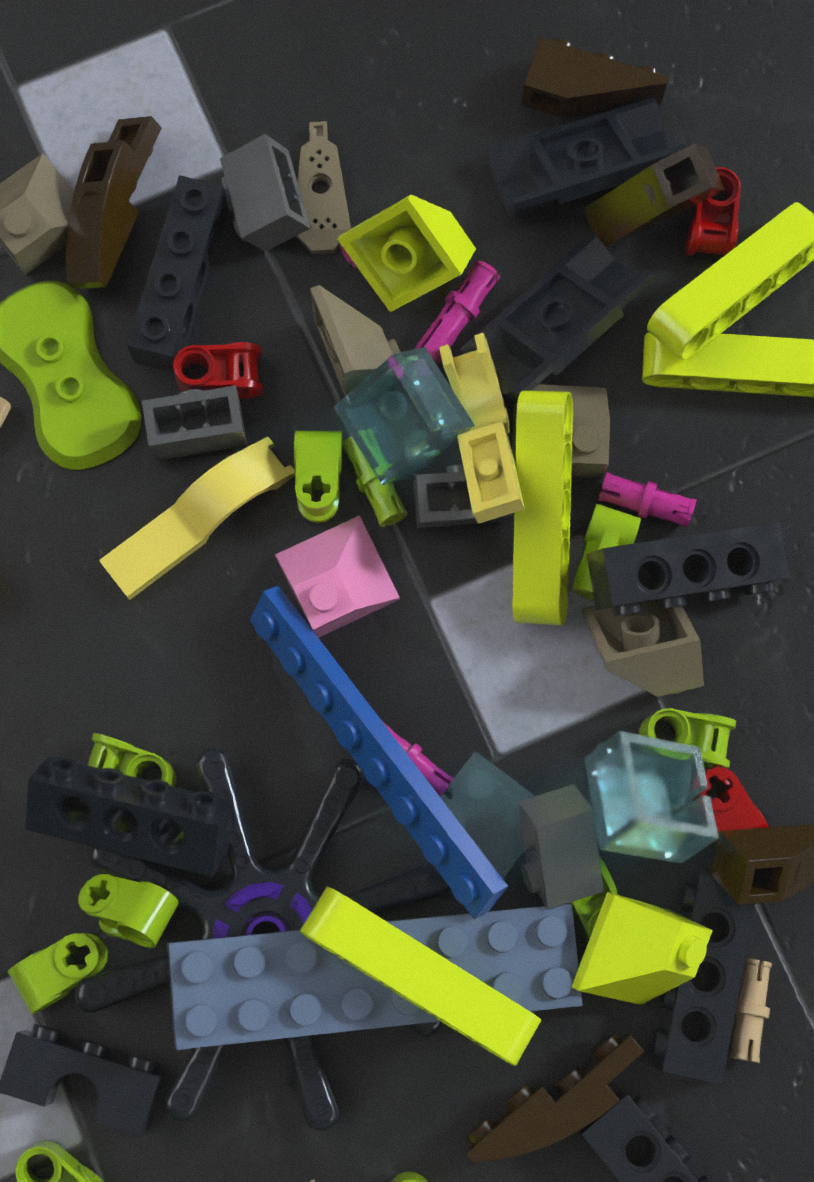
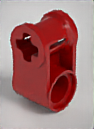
M716 167L725 191L723 193L727 200L716 201L709 198L692 206V215L686 239V256H694L696 252L722 255L724 257L736 247L739 228L737 218L741 183L738 176L732 170Z
M236 342L226 345L186 346L174 358L173 368L177 386L181 392L193 389L206 391L236 386L239 399L259 397L263 394V385L258 382V359L262 356V348L260 345L249 342ZM193 365H200L208 370L205 376L197 380L185 377L184 372ZM240 365H244L243 377H240Z
M715 767L700 771L692 778L689 784L690 799L705 822L715 845L717 844L719 831L769 827L759 809L752 803L738 777L732 771L726 768ZM720 781L723 789L718 792L719 798L709 799L706 791L711 788L710 782Z

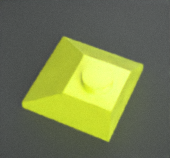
M413 195L405 197L341 234L337 239L390 312L460 276L476 250L450 211Z
M607 892L572 988L581 992L642 1005L695 978L699 965L705 958L707 944L713 930L669 909Z

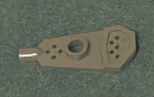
M327 121L309 122L310 141L301 147L297 183L310 229L295 237L311 254H333L340 247V243L337 240L338 237L351 229L337 145L328 141ZM318 181H323L329 185V189L323 194H318L312 190V186Z

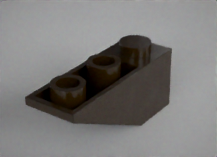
M540 37L524 83L521 105L560 118H569L610 111L651 97L655 98L657 104H661L670 77L661 75L657 70L648 66L635 67L619 62L613 56L606 53L598 52L593 54L574 48L572 44L564 40H548Z
M694 143L647 167L583 208L593 234L608 248L725 191L708 148Z
M814 824L719 831L711 875L738 905L784 901L814 884Z

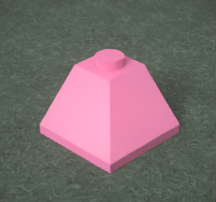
M360 515L275 554L308 625L318 638L400 600Z

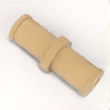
M745 958L728 1058L760 1063L759 1055L764 1019H769L770 1008L765 1007L769 973L772 967L770 962L762 961L761 963L757 959Z

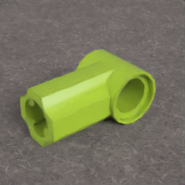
M599 504L595 505L583 541L586 544L585 550L578 564L571 592L595 602L586 554L602 548L634 544L641 518Z

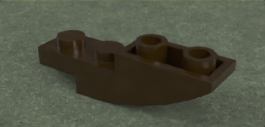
M152 116L118 119L108 142L92 143L89 146L75 186L67 230L66 274L67 284L72 288L106 287L114 273L116 263L139 215V211L129 202V199L137 187L139 177L153 152V146L162 129Z
M613 1033L592 1051L596 1059L582 1072L577 1066L572 1068L555 1084L559 1092L553 1098L539 1083L532 1089L527 1084H524L504 1102L509 1110L493 1123L487 1117L469 1132L466 1138L470 1141V1144L464 1149L466 1155L472 1163L506 1159L550 1146L578 1132L601 1117L620 1101L607 1084L638 1058L644 1050L631 1035L625 1033L618 1038Z

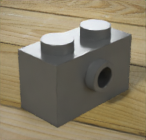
M264 134L220 158L225 176L222 178V185L227 196L231 199L235 213L233 226L243 241L249 242L266 252L310 229L288 149Z
M236 386L206 391L199 389L186 390L178 395L142 401L148 446L155 461L247 446L241 403Z
M463 464L446 467L447 473L415 476L413 489L417 528L478 524L472 512ZM514 513L482 523L510 521L514 517Z
M572 784L519 801L521 822L515 824V832L522 851L526 853L527 863L521 865V872L528 891L531 894L537 892L548 910L604 892L594 810L576 786Z

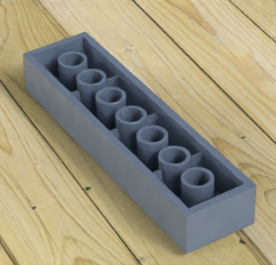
M564 904L549 910L546 906L489 911L475 920L470 913L386 921L528 1011L583 1006L581 991L572 988L579 968L572 904ZM300 930L167 943L174 1046L176 1050L438 1022L439 1020L302 935L299 932Z

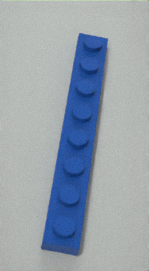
M276 586L263 591L250 618L257 634L266 641L281 661L283 669L293 677L308 697L310 705L320 713L335 733L340 745L347 749L364 772L367 781L377 789L392 809L396 820L404 825L419 845L426 860L434 865L449 885L456 900L464 905L474 920L489 912L508 885L281 588Z

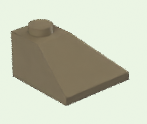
M43 153L0 183V245L24 275L42 264L67 244L69 214L74 191Z
M318 285L310 288L314 321L346 401L398 383V366L403 365V360L394 339L387 341L381 326L322 286Z
M538 384L531 391L570 392L572 395L571 477L602 479L609 465L610 414L606 388ZM517 403L513 405L511 449L514 462L516 460Z
M657 601L641 603L643 612L614 617L613 608L596 610L595 605L582 608L583 618L608 671L657 697L678 694L685 690L704 686L701 642L682 606L658 609Z

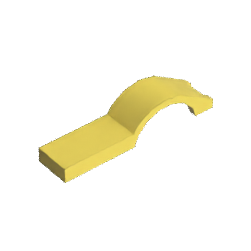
M484 333L474 335L477 350L454 358L448 344L439 347L443 367L447 374L460 417L462 434L457 435L472 512L478 524L525 509L508 435V414Z
M269 437L227 457L209 469L190 485L174 505L99 560L129 600L204 545L218 525L246 502L269 490H277L296 475L291 465L284 467L270 450L274 447V443Z

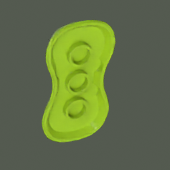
M43 281L28 285L0 302V363L21 381L30 397L34 413L35 434L39 446L45 455L63 468L84 470L104 464L122 454L138 437L142 421L141 408L134 392L102 360L95 343L91 309L83 295L67 283Z

